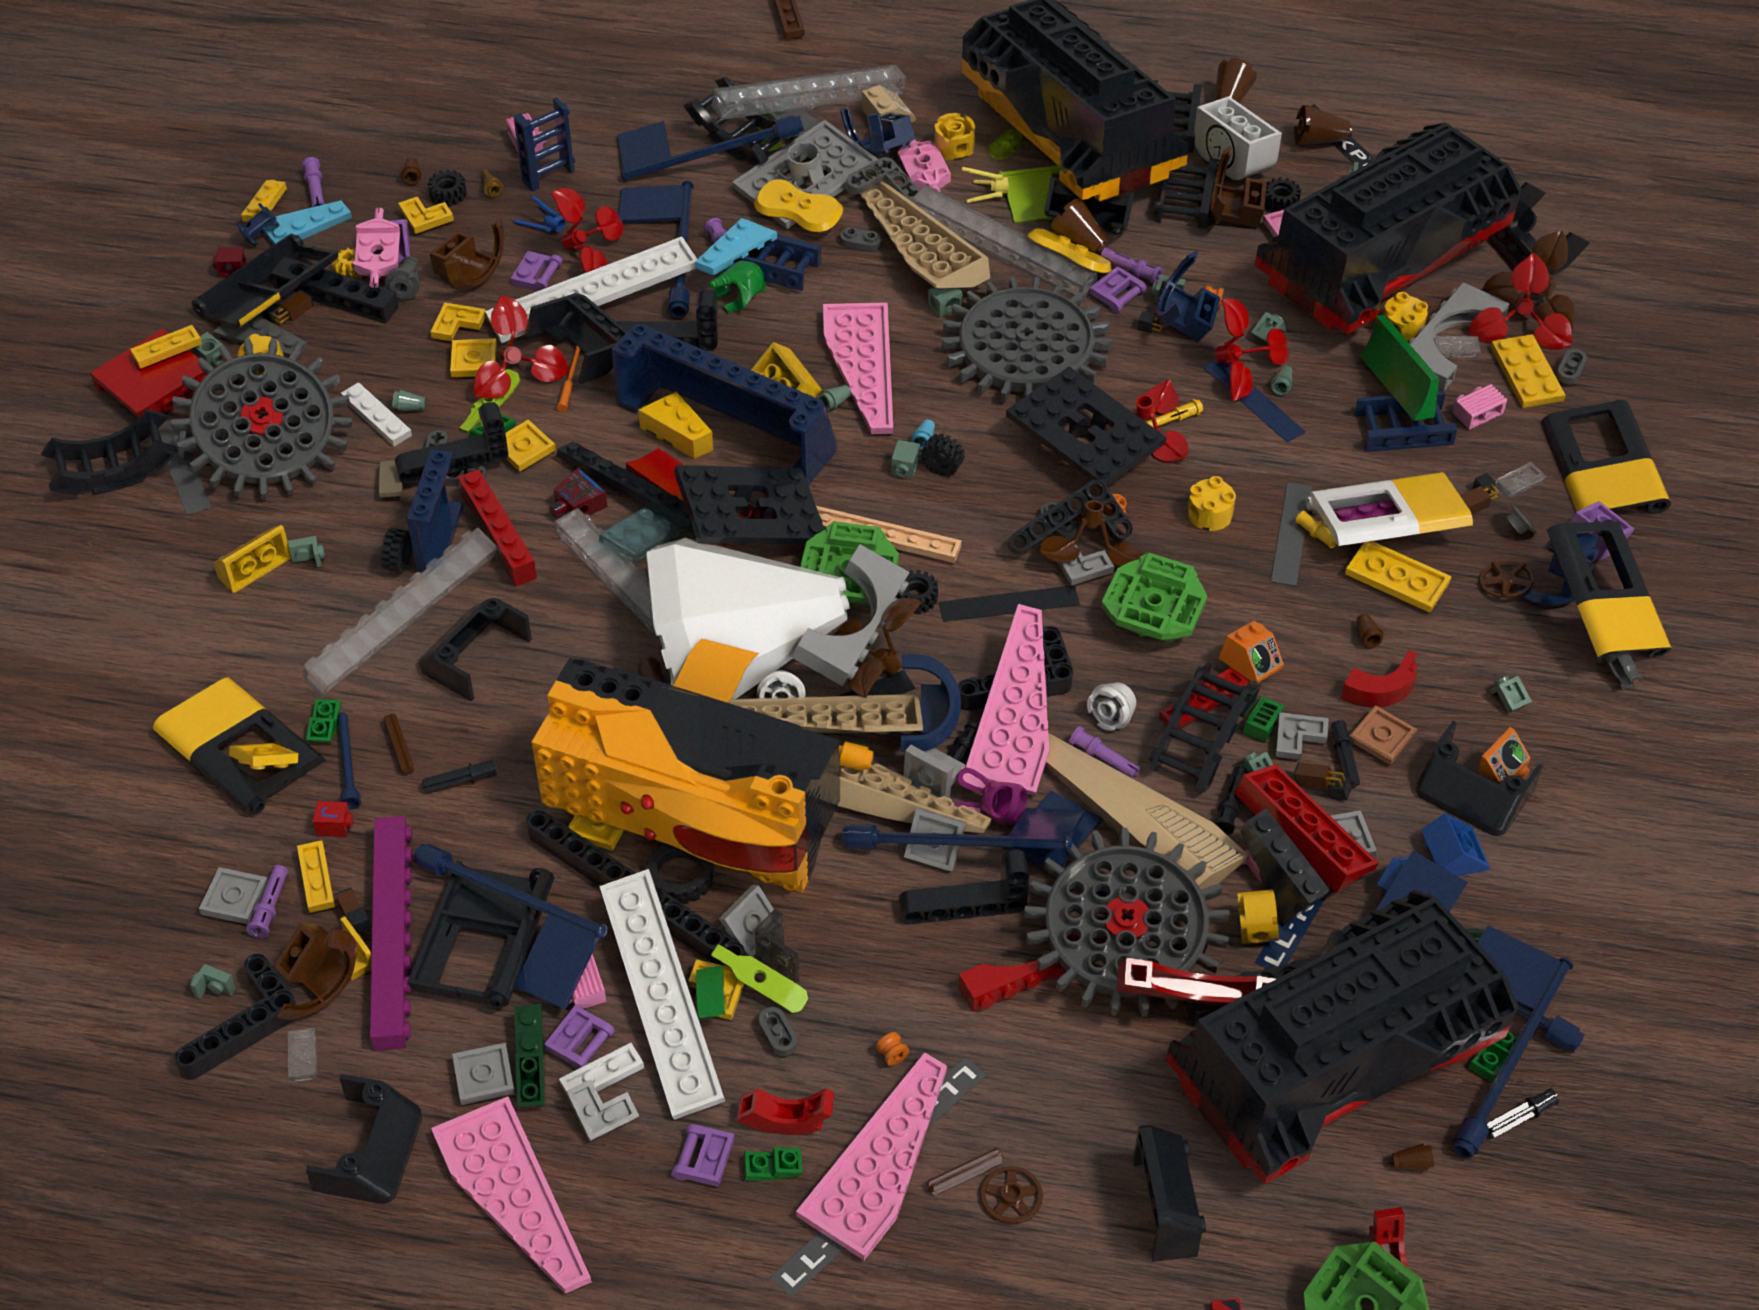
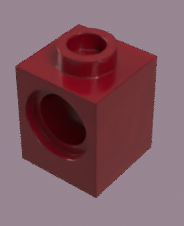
M218 247L216 256H213V268L217 269L219 278H226L247 263L243 247Z

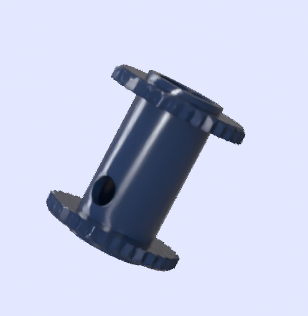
M261 203L258 205L262 210L243 226L239 222L236 223L243 236L254 245H258L254 239L272 223L277 227L280 226L273 213Z

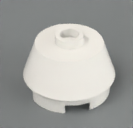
M783 670L774 671L760 682L757 689V699L802 698L806 695L801 680L790 672Z
M1119 682L1102 684L1095 687L1087 700L1089 714L1092 712L1099 721L1097 725L1109 731L1125 727L1130 722L1136 708L1134 693L1128 686Z

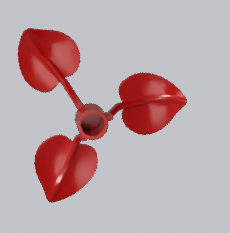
M561 188L551 192L550 194L554 198L563 219L568 223H574L567 230V234L562 236L563 247L567 250L575 249L577 251L581 249L580 261L584 273L608 265L601 251H594L592 246L582 245L586 241V236L600 230L605 240H617L623 232V223L620 216L612 208L603 206L595 214V220L599 227L587 232L575 229L583 219L581 213L585 210V203L582 197L575 190Z
M1535 253L1530 254L1513 270L1511 279L1514 287L1521 292L1527 291L1525 295L1518 297L1515 302V308L1504 318L1499 308H1486L1473 319L1468 331L1471 337L1491 344L1492 341L1505 338L1508 332V326L1505 321L1515 312H1518L1520 315L1531 314L1540 324L1534 331V337L1541 346L1548 349H1563L1570 346L1573 342L1571 325L1564 315L1552 313L1547 315L1544 321H1542L1533 311V302L1529 297L1530 293H1542L1549 282L1547 268L1541 258Z
M507 296L499 297L491 313V325L494 331L500 335H509L511 333L507 347H504L500 353L502 367L496 361H487L480 366L474 380V396L476 398H499L504 396L511 386V378L504 370L507 364H515L520 360L533 362L531 374L543 382L559 380L569 372V366L564 355L554 346L544 345L538 348L535 352V359L521 356L520 350L512 346L516 336L515 332H522L526 329L528 317L524 308L517 301Z
M1222 299L1221 303L1224 308L1226 328L1230 335L1234 337L1224 342L1223 346L1216 348L1215 358L1220 364H1231V401H1236L1248 396L1253 389V377L1250 369L1244 367V362L1238 361L1242 354L1269 350V360L1275 365H1281L1288 360L1289 349L1284 333L1277 328L1269 330L1267 334L1268 346L1241 350L1239 345L1232 344L1244 335L1243 329L1249 326V315L1246 307L1238 300Z
M1168 379L1153 387L1146 394L1139 396L1136 399V409L1132 411L1144 421L1151 419L1157 431H1159L1155 414L1164 415L1170 413L1179 405V398L1171 381ZM1107 424V425H1106V428H1105V431L1111 429L1112 427H1110V426ZM1168 431L1164 434L1167 437L1166 444L1152 453L1161 462H1176L1187 458L1189 447L1182 434L1176 431Z

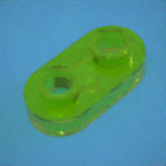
M1015 129L1005 131L991 142L990 156L995 159L1007 158L1021 147L1022 133Z

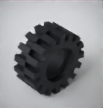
M441 170L439 174L434 173L433 177L430 176L428 181L429 195L431 201L435 202L436 205L445 202L451 207L452 203L458 205L459 201H464V198L467 196L465 178L460 172L457 173L453 170L451 173L450 170H446L443 173Z
M1278 177V180L1273 178L1272 181H1267L1265 209H1271V212L1274 213L1300 201V185L1295 184L1294 180L1289 182V178L1282 180V177Z
M934 434L933 437L931 436L921 451L922 462L927 463L926 467L928 469L930 467L933 469L931 472L936 473L938 471L940 476L943 474L945 476L954 475L965 458V451L961 450V444H956V439L950 440L951 436L947 435L944 437V434H939V436Z
M389 528L388 532L385 533L386 538H383V546L381 545L382 553H380V557L382 559L380 562L382 568L404 572L410 563L409 558H411V550H413L410 533L407 530Z
M911 570L905 580L909 583L903 595L898 593L896 598L918 599L922 603L915 610L917 614H921V610H924L925 613L929 612V608L933 609L934 605L937 604L938 582L934 580L933 575L928 577V572L926 571L921 574V570H917V573L913 574V570ZM913 589H920L925 591V593L921 595H913L909 593V591Z

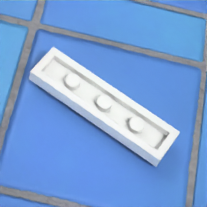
M359 382L341 392V396H349V406L392 446H396L412 436L411 429Z

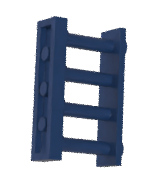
M557 97L553 98V111L531 121L527 120L521 113L513 116L522 181L532 191L540 188V176L564 166L571 174L575 172V158L572 154L568 119L570 112L567 105L562 103ZM555 119V127L533 136L532 131H534V128ZM557 135V143L535 152L536 144ZM559 151V159L537 168L538 160Z
M777 234L776 240L772 242L770 240L766 241L764 247L758 250L756 248L752 249L759 252L755 259L746 256L743 259L738 258L734 260V263L739 261H752L762 269L764 281L803 291L804 270L807 265L815 267L820 265L821 245ZM768 254L779 257L775 264L764 261ZM787 260L799 262L795 269L784 266Z
M1438 391L1435 417L1433 418L1435 425L1423 426L1421 420L1413 421L1411 418L1413 427L1400 426L1396 413L1407 412L1393 395L1357 398L1354 415L1355 417L1365 416L1369 427L1364 444L1365 451L1375 452L1454 445L1458 430L1456 424H1445L1440 412L1443 407L1445 391ZM1387 414L1391 428L1379 429L1375 415Z

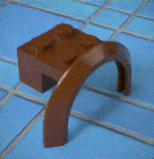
M1228 147L1222 151L1211 198L1210 216L1215 224H1218L1219 221L1259 228L1264 212L1267 181L1246 177L1243 189L1223 186L1231 154V147Z
M499 218L492 224L494 234L492 256L477 251L473 236L457 230L429 253L434 274L447 278L452 286L460 290L473 289L490 278L496 270L503 252L505 237L502 219Z
M306 923L299 924L275 962L274 967L288 981L303 983L317 998L301 1005L284 1003L276 1016L277 1018L294 1020L306 1017L326 1007L339 996L352 977L357 958V943L349 932L331 928L328 933L322 926Z

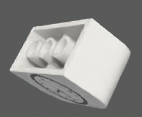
M1230 96L1197 107L1194 129L1196 148L1199 154L1208 162L1210 158L1218 159V169L1222 151L1231 147L1226 176L1233 180H1240L1271 169L1276 165L1281 132Z

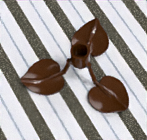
M1562 230L1542 236L1533 246L1532 253L1541 258L1546 268L1559 270L1567 260L1568 244ZM1500 272L1493 275L1487 280L1482 291L1509 303V307L1514 305L1518 299V291L1512 283L1511 272ZM1548 273V285L1540 293L1546 294L1545 299L1547 303L1539 307L1538 316L1544 321L1545 317L1549 314H1562L1569 320L1573 330L1574 304L1568 296L1561 294L1553 296L1550 300L1551 292L1554 291L1556 282L1551 277V274Z
M1076 498L1073 499L1071 502L1072 508L1079 510L1081 502ZM1096 500L1087 501L1084 512L1072 519V522L1081 523L1073 541L1070 542L1062 536H1050L1043 540L1039 551L1051 561L1059 563L1071 562L1078 558L1080 550L1074 545H1076L1084 526L1094 529L1101 525L1105 546L1109 551L1107 555L1115 567L1119 568L1145 555L1134 546L1124 542H1115L1112 546L1109 544L1105 526L1106 519L1102 518L1103 513L1105 514L1103 510L1104 505Z
M900 598L886 608L882 615V620L885 622L882 629L889 649L880 648L875 652L871 647L866 646V649L869 650V653L874 658L868 659L867 662L858 663L856 666L859 669L852 680L848 679V683L855 693L867 698L870 688L877 681L882 671L888 676L894 675L899 671L901 662L895 656L897 651L893 647L889 632L897 630L921 605L922 602L920 600ZM850 620L842 624L834 636L854 634L864 629V626L858 620Z

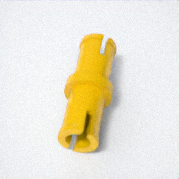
M1306 511L1298 514L1295 523L1310 532L1311 537L1318 538L1328 545L1329 548L1337 545L1329 529L1325 527L1324 522L1317 521L1307 514Z

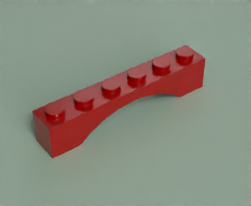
M477 469L459 476L458 480L462 498L468 508L479 517L487 529L505 570L515 587L537 579L533 557L481 471Z
M1098 915L1094 916L1097 920H1101ZM1069 935L1066 937L1069 941L1072 942L1079 940V938L1075 935ZM1096 937L1093 939V941L1097 944H1103L1106 942L1101 937ZM1037 960L1015 966L981 964L959 974L958 988L972 1011L975 1012L979 1009H987L995 1002L1004 998H1012L1017 992L1026 988H1034L1044 980L1057 978L1065 970L1057 962L1039 971Z
M1126 958L1118 965L1116 991L1226 1006L1275 979L1260 976L1241 977L1198 974L1169 968L1153 961Z

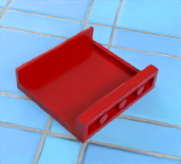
M162 328L161 330L157 331L156 333L152 334L151 336H149L148 338L144 339L143 341L139 342L131 348L142 345L144 343H147L169 333ZM128 349L90 372L95 388L99 392L106 390L131 411L137 419L146 409L162 414L175 408L173 407V396L186 399L193 397L195 391L182 385L183 375L191 377L198 382H201L207 375L198 366L199 358L190 350L140 369L131 354V350Z

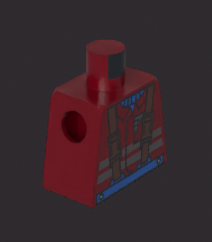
M577 468L555 487V503L549 507V510L555 518L566 513L571 519L578 521L608 507L606 491L580 468Z

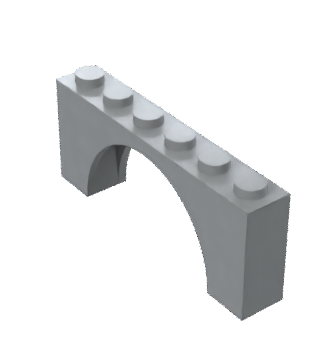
M1463 282L1458 289L1455 288L1452 291L1449 300L1441 304L1439 311L1432 314L1429 323L1421 327L1418 336L1410 340L1409 344L1439 377L1438 391H1446L1453 383L1458 365L1446 359L1439 352L1434 338L1440 332L1450 327L1471 325V322L1478 313L1489 307L1499 308L1504 318L1507 315L1509 303Z
M860 544L850 559L844 574L852 578L864 591L871 609L870 623L864 629L845 636L826 635L808 628L797 645L792 658L841 686L844 685L847 678L852 680L859 669L855 666L857 661L861 663L864 661L869 652L866 646L874 644L879 635L876 629L878 627L882 629L885 623L882 620L884 611L892 602L897 600L896 596L898 593L903 595L909 583L905 580L910 572Z

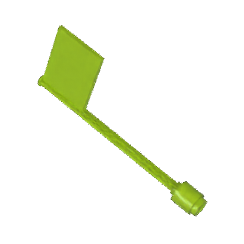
M1060 166L1007 172L999 171L998 174H1003V177H1009V191L1006 195L1014 223L1049 219V217L1045 216L1044 209L1052 175L1060 174Z

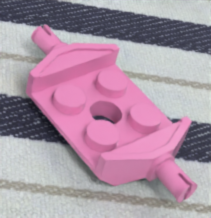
M916 139L909 141V145L901 147L898 151V162H902L910 180L920 191H931L936 200L942 198L940 188L951 182V173L939 148L932 141L916 142Z
M378 208L375 209L374 219L356 225L357 239L355 261H353L354 270L360 275L370 276L369 286L374 288V284L375 288L379 286V278L381 276H386L391 270L398 268L400 228L399 224L383 219V208H379V211ZM382 250L381 254H373V252Z

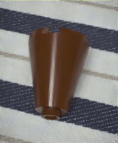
M1231 58L1230 61H1221L1217 70L1215 101L1228 96L1238 103L1242 101L1257 78V72L1255 70L1254 73L1250 63L1238 58Z
M1302 105L1299 108L1296 119H1299L1298 126H1294V142L1298 146L1345 142L1348 138H1351L1353 127L1350 126L1349 121L1308 105Z
M1076 198L1063 208L1065 212L1062 215L1058 213L1051 224V229L1058 235L1069 238L1075 245L1085 246L1088 248V251L1101 255L1105 247L1108 248V239L1084 201Z

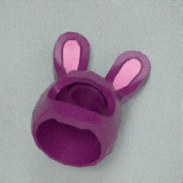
M965 767L958 773L960 785L982 793L983 796L981 803L956 802L954 806L964 805L998 823L1010 826L1016 825L1027 806L1026 788L1016 783L992 782L972 768Z

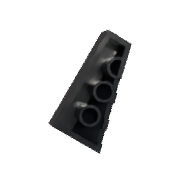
M1267 808L1246 821L1240 832L1253 861L1256 862L1259 868V875L1263 883L1265 882L1268 890H1274L1276 908L1280 915L1279 919L1284 926L1322 900L1330 889Z

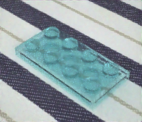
M645 506L599 534V542L635 563L645 557L647 551L669 542L688 530V528Z

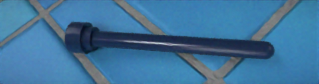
M341 712L338 714L344 790L340 795V801L347 802L349 810H352L361 805V796L354 787L348 715L345 712Z

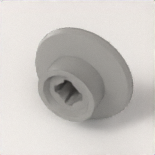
M1511 502L1510 505L1513 512L1506 518L1520 535L1527 530L1537 534L1522 513Z

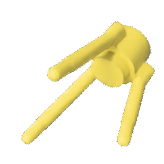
M961 168L965 172L994 178L992 181L974 180L973 183L991 185V191H995V193L967 199L966 203L1003 197V193L1008 194L1009 177L972 168Z

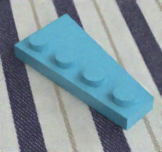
M340 200L275 216L280 226L277 227L272 223L263 233L272 245L291 233L300 236L303 240L351 219L352 215L351 211Z
M741 218L695 261V268L715 275L734 264L735 259H743L748 256V252L756 248L758 250L764 247L766 241L770 240L772 242L776 240L777 231Z

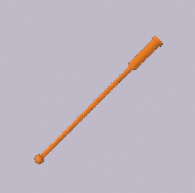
M576 346L569 376L564 382L560 400L556 407L560 412H566L568 409V401L573 386L572 378L580 352V347Z

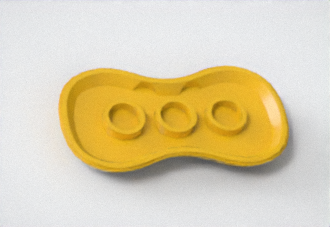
M780 179L771 180L765 184L754 200L755 209L761 214L791 219L804 229L812 232L829 230L839 221L843 213L842 205L832 196L806 193L796 188L790 182Z
M1034 229L1027 234L1028 238L1035 243L1064 255L1082 267L1099 273H1110L1112 271L1110 261L1088 251V248L1085 246L1075 245L1065 236L1044 229Z

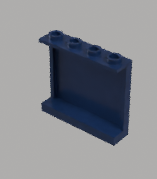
M430 450L407 516L418 575L441 577L463 511V503L448 501L445 479L454 455L453 452Z

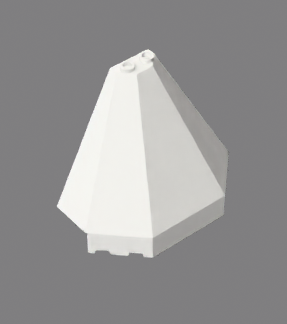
M688 538L658 545L647 551L653 623L656 635H659L663 649L661 652L666 669L670 670L671 685L675 683L694 646L701 639H706L759 653L747 667L731 700L737 699L761 682L766 676L792 660L796 647L808 628L822 634H828L847 620L846 610L850 609L847 596L843 594V591L847 590L843 577L707 543H698V541Z

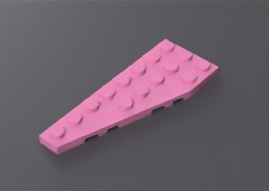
M888 303L823 304L824 342L846 385L850 388L851 395L870 433L893 434Z
M1018 604L966 767L975 769L992 782L1020 784L1026 788L1027 794L1036 796L1049 754L1042 610Z
M927 1053L920 1057L797 1209L796 1217L865 1261L898 1218L947 1072V1065Z
M508 1096L431 1128L451 1178L565 1294L591 1283L589 1272Z

